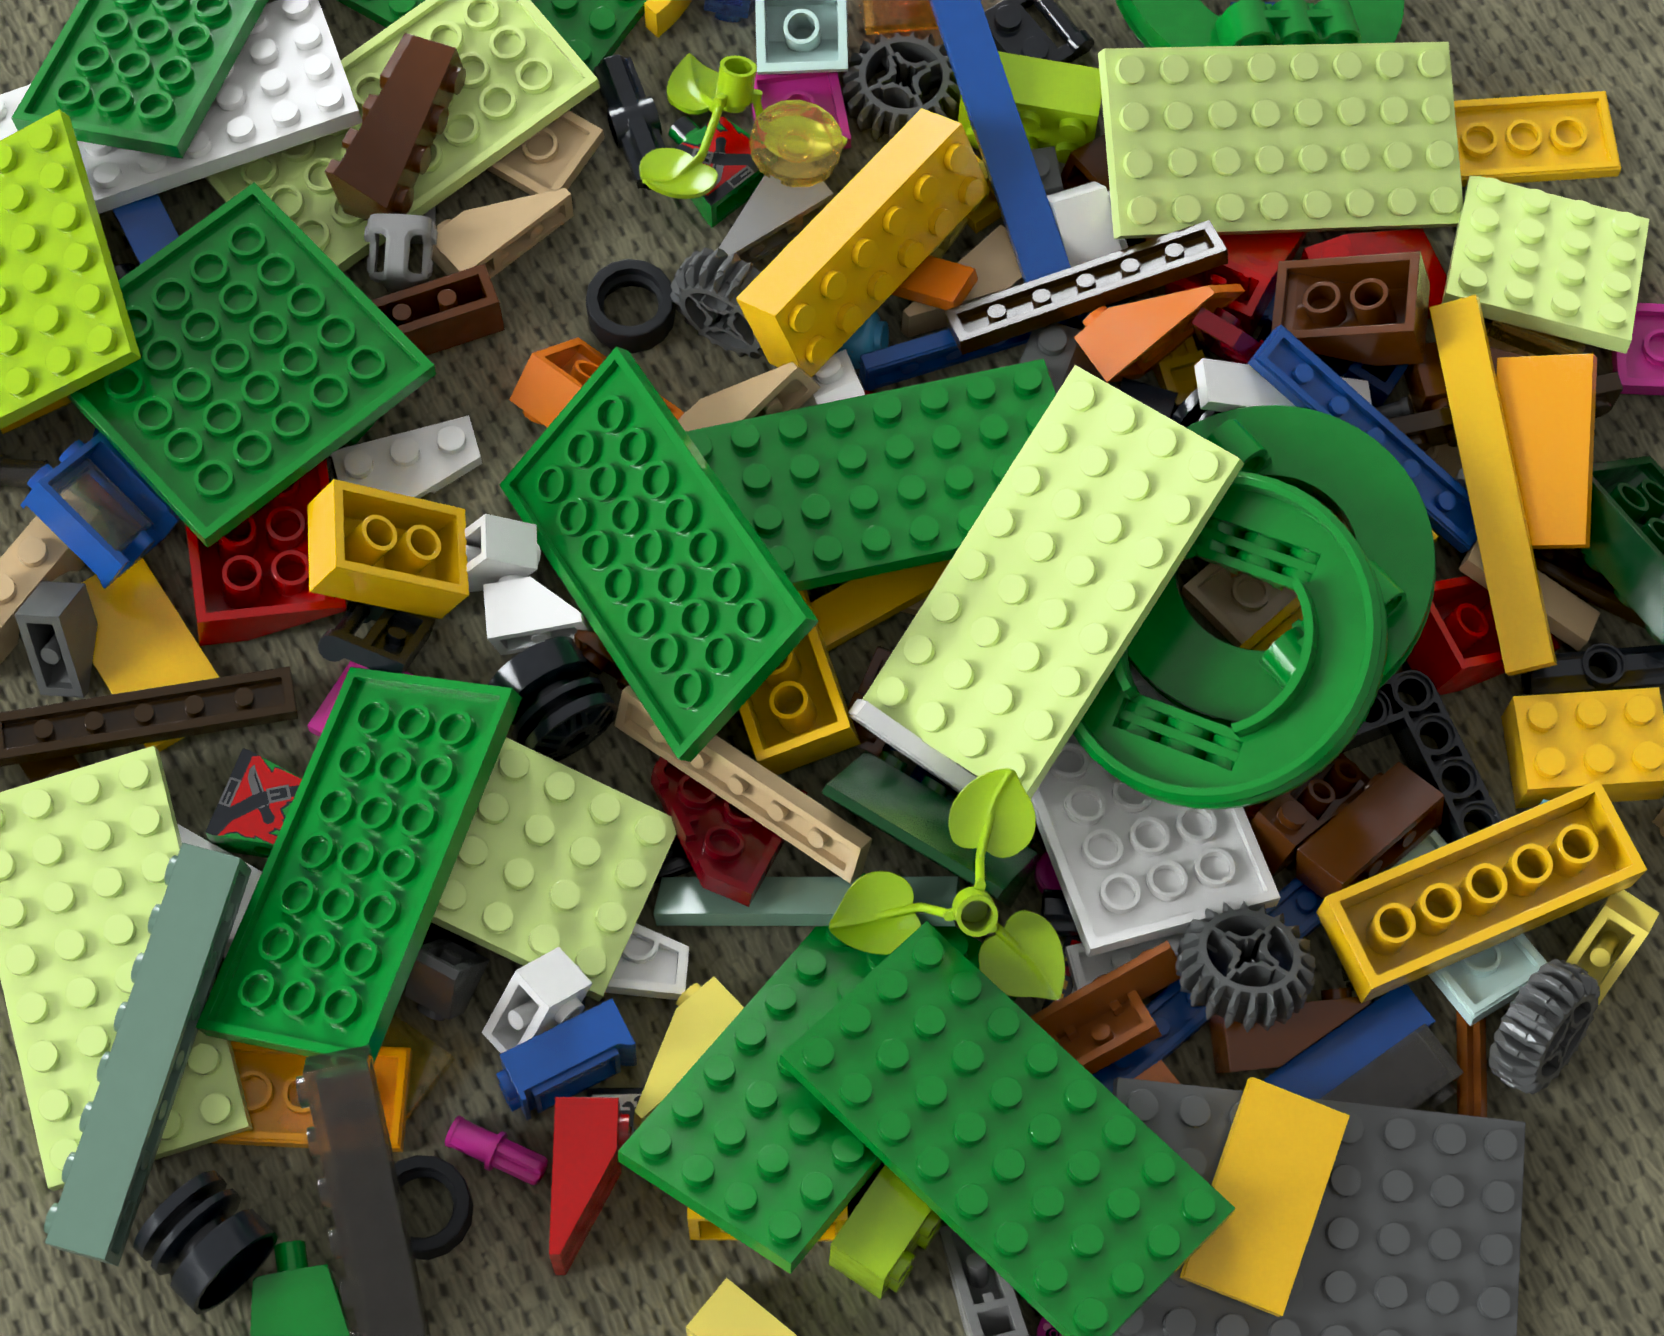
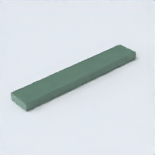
M958 876L903 877L913 889V903L924 902L949 909L952 908L955 896L960 892ZM662 877L653 914L656 926H829V922L839 907L845 893L860 877H857L851 884L841 877H765L749 907L702 888L698 877ZM916 913L921 925L926 921L932 926L956 925V920L946 921L942 917L928 913Z

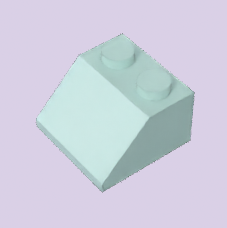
M755 0L757 75L848 72V0Z

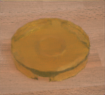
M783 100L768 106L756 118L749 141L751 157L760 172L769 178L772 175L774 178L781 180V184L789 187H810L826 180L838 165L844 145L841 128L834 117L819 105L803 100Z

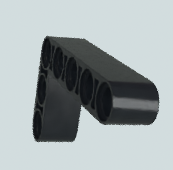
M1416 670L1402 671L1393 675L1378 690L1376 699L1369 711L1374 722H1364L1354 738L1341 753L1392 734L1408 768L1444 794L1442 824L1438 828L1447 844L1471 835L1465 829L1464 822L1466 821L1477 825L1480 830L1503 821L1430 678L1421 671ZM1398 692L1411 695L1416 701V706L1404 703L1400 699ZM1420 735H1427L1433 738L1437 743L1438 749H1431L1425 746L1421 741ZM1442 778L1454 781L1458 785L1460 793H1453L1447 790L1443 785Z

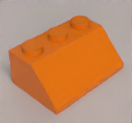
M579 337L536 351L531 354L509 400L522 409L526 418L548 428L607 357ZM661 396L675 418L679 420L685 412Z

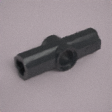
M620 54L604 58L600 65L594 67L595 76L600 84V93L607 107L606 114L610 131L617 148H622L637 188L652 190L642 183L639 166L642 158L647 153L658 148H666L661 137L662 127L659 115L651 96L646 97L631 57H623Z
M1598 643L1590 646L1586 651L1556 653L1557 665L1521 673L1523 693L1526 696L1654 687L1664 689V644L1617 648L1610 644ZM1596 666L1601 668L1608 678L1604 679L1595 676L1589 667Z

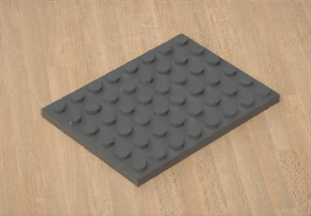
M1121 1077L1115 1078L1113 1081V1095L1211 1185L1243 1091ZM1307 1098L1350 1115L1283 1316L1277 1317L1179 1278L1184 1266L1183 1264L1114 1335L1517 1336L1526 1122Z

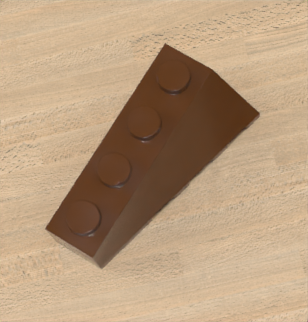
M408 33L403 35L380 75V88L382 89L380 94H369L362 106L363 117L360 129L349 128L342 140V147L346 148V153L341 161L331 159L325 170L326 176L345 214L368 220L371 214H407L414 199L413 187L419 174L423 175L429 167L432 143L436 134H442L447 125L448 107L454 94L458 95L464 86L466 70L462 66L455 47Z

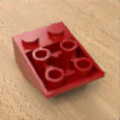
M1307 232L1219 235L1228 251V264L1165 285V295L1208 285L1240 284L1245 292L1223 310L1241 321L1240 327L1245 330V333L1252 336L1276 291L1279 261L1293 260Z

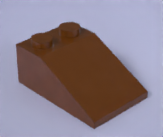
M1421 252L1279 261L1271 332L1282 324L1314 354L1373 366L1424 363L1430 282Z

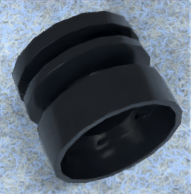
M554 637L527 648L501 667L488 683V685L513 688L522 697L511 724L515 725L512 735L516 741L557 762L592 743L606 731L615 720L618 712L616 704L610 695L605 693V688L599 678L589 677L591 667L571 637Z
M215 1170L205 1171L173 1192L147 1219L135 1237L133 1248L145 1261L152 1260L151 1267L160 1276L177 1270L172 1278L170 1287L197 1315L210 1311L232 1296L264 1264L273 1251L278 1239L275 1231L253 1209H246L236 1213L241 1198L233 1188L226 1189L227 1183Z

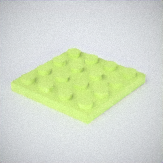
M1469 176L1464 192L1463 207L1457 226L1442 304L1476 294L1480 299L1483 318L1626 354L1632 341L1649 219L1636 216L1630 212H1620L1593 205L1586 201L1573 200L1545 193L1539 189H1529L1502 182L1495 178Z
M506 737L431 922L523 966L560 947L593 983L586 996L600 1001L604 996L675 838L676 830L672 818L649 805Z

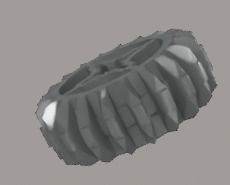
M895 28L892 32V38L887 39L878 32L874 38V44L863 40L859 53H852L849 59L848 72L843 73V84H845L843 87V100L848 104L847 112L850 118H858L857 125L860 128V132L872 128V136L875 141L884 134L889 135L890 141L921 108L954 121L957 118L961 93L944 44L935 46V39L932 34L922 40L918 38L915 28L909 36H901V33ZM885 70L886 75L877 79V84L868 87L870 80L877 73ZM939 87V91L934 98L923 104L922 97L928 95L930 89Z
M705 247L701 252L694 251L679 267L670 285L672 289L670 297L676 303L675 309L677 312L685 316V323L692 325L698 331V335L705 336L712 344H717L726 351H734L739 357L745 354L754 359L765 356L736 300L741 292L761 272L753 266V262L747 263L741 260L736 253L730 256L723 249L718 248L713 251Z
M1243 901L1239 910H1233L1227 903L1223 902L1222 914L1206 908L1205 920H1192L1191 924L1187 927L1184 938L1180 939L1177 949L1179 955L1175 965L1176 975L1181 977V992L1191 993V1007L1205 1006L1207 1020L1218 1015L1224 1018L1226 1029L1234 1021L1240 1022L1247 1033L1254 1027L1255 1023L1261 1025L1266 1031L1274 1025L1275 1020L1286 1024L1288 1019L1292 1017L1293 1012L1299 1013L1300 1009L1304 1007L1307 995L1311 993L1315 982L1313 977L1316 965L1315 957L1310 955V940L1299 939L1301 935L1299 925H1284V913L1275 917L1267 915L1265 904L1257 911L1249 910L1245 901Z
M1557 958L1542 965L1538 972L1530 976L1527 984L1520 987L1519 994L1514 1001L1510 1002L1507 1013L1501 1018L1502 1022L1499 1029L1494 1033L1495 1041L1490 1047L1489 1067L1492 1068V1073L1500 1077L1501 1082L1514 1090L1517 1088L1526 1094L1530 1093L1533 1095L1548 1087L1551 1080L1558 1078L1562 1068L1568 1065L1574 1052L1578 1051L1581 1040L1587 1035L1586 1031L1589 1024L1594 1020L1593 1013L1598 1007V998L1600 996V987L1597 984V980L1589 976L1588 972L1581 967Z

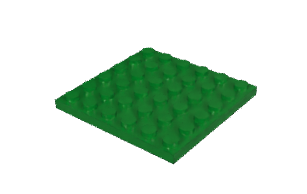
M254 182L118 280L141 359L87 385L67 397L97 430L107 438L112 446L204 545L209 548L436 375L435 365Z

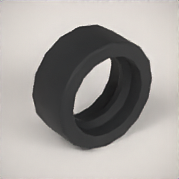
M625 259L610 263L599 270L588 285L586 308L591 331L602 344L611 349L619 347L628 350L630 353L652 349L664 341L673 328L676 309L675 302L670 297L672 292L670 287L671 281L660 268L647 261ZM634 286L645 288L654 293L659 306L656 315L644 324L625 326L618 325L605 316L603 309L604 300L609 294L619 288Z
M415 1155L397 1161L382 1174L373 1190L371 1212L376 1229L393 1251L409 1259L430 1260L448 1254L463 1241L472 1224L474 1205L465 1179L452 1164L436 1156ZM420 1177L433 1178L443 1183L450 1191L454 1203L452 1216L447 1226L437 1234L426 1238L412 1237L402 1232L395 1224L392 1215L393 1199L398 1190L408 1181Z

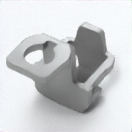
M436 206L425 213V216L384 213L370 215L365 227L364 239L365 242H370L367 272L371 280L381 283L391 293L429 282L434 265L432 261L433 245H437L438 236ZM382 234L386 238L384 271L377 272L379 237ZM410 244H423L421 274L412 273L408 269Z

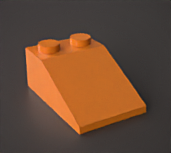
M1240 284L1208 285L1109 308L1104 305L1094 310L1083 320L1082 323L1085 328L1074 336V339L1107 383L1122 381L1123 377L1131 380L1139 379L1196 333L1192 321L1201 307L1214 313L1217 307L1225 309L1243 294L1245 290Z

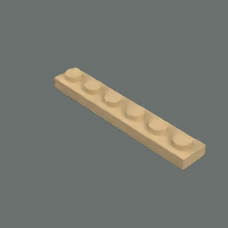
M629 685L622 690L615 727L667 760L670 764L851 884L862 874L872 842L871 837L717 735L711 739L691 762L679 760L631 686Z

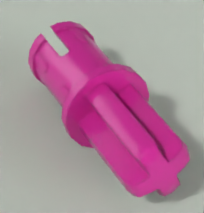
M460 1115L455 1118L446 1135V1147L458 1150L483 1162L484 1169L491 1171L494 1167L528 1184L536 1185L542 1179L547 1169L548 1160L545 1156L508 1140V1134L504 1131L495 1134L465 1120Z

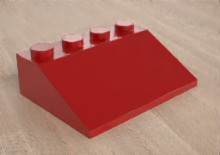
M326 459L209 548L185 524L199 646L249 641L346 611L345 599L309 592L307 505L329 484Z

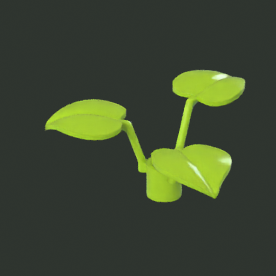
M689 53L672 72L667 85L666 97L673 107L684 113L693 115L703 114L708 111L712 113L699 152L692 157L687 152L675 148L652 150L642 158L639 174L642 183L655 192L671 198L693 199L709 193L716 185L718 173L714 168L702 162L707 156L722 111L740 113L751 103H753L759 130L767 135L764 140L765 149L782 161L797 165L820 162L844 148L848 138L814 122L791 115H776L768 123L765 119L761 103L762 91L754 89L757 66L752 60L743 56H727L721 60L718 73L706 67Z
M1001 768L982 774L966 785L955 798L950 808L948 827L954 843L963 848H977L975 854L974 887H967L958 892L953 900L952 908L947 909L924 902L913 903V889L905 878L891 871H874L863 875L849 887L829 922L830 932L839 940L855 949L873 954L888 955L921 926L920 920L916 915L917 912L942 917L946 921L956 920L959 928L965 934L972 937L996 933L988 937L981 944L978 954L979 970L1006 995L1058 1000L1061 997L1064 985L1065 960L1060 939L1051 923L1035 912L1021 910L1012 914L1004 927H1002L997 922L998 910L991 896L985 891L986 851L998 858L1014 856L1027 847L1035 832L1036 815L1034 807L1016 771L1011 768Z

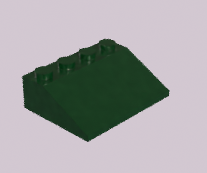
M1650 455L1593 463L1590 548H1580L1583 552V558L1593 570L1602 573L1614 587V594L1618 600L1625 606L1632 608L1646 623L1645 628L1648 634L1657 642L1664 644V470Z
M882 750L878 758L865 751L826 784L822 794L974 886L975 854L977 848L960 847L954 843L950 836L948 816L953 802L946 799L950 792L948 788L926 775L920 783L904 774L908 766L906 763ZM1034 839L1030 841L1026 848L1011 857L998 858L986 851L985 891L991 897L1010 908L1041 858L1037 852L1032 850L1036 842Z

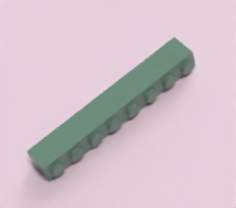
M183 842L178 856L174 855L171 857L165 872L164 880L165 884L168 885L162 903L154 906L149 917L148 932L151 935L145 953L141 952L137 955L132 967L131 981L134 983L128 1002H122L115 1016L114 1030L117 1034L111 1052L106 1051L98 1065L97 1081L100 1084L94 1101H89L86 1104L80 1118L79 1129L83 1133L76 1152L69 1154L63 1167L62 1181L65 1185L59 1203H54L50 1207L45 1219L44 1232L48 1234L45 1244L65 1252L119 1266L198 1032L196 1025L212 990L252 871L240 857Z

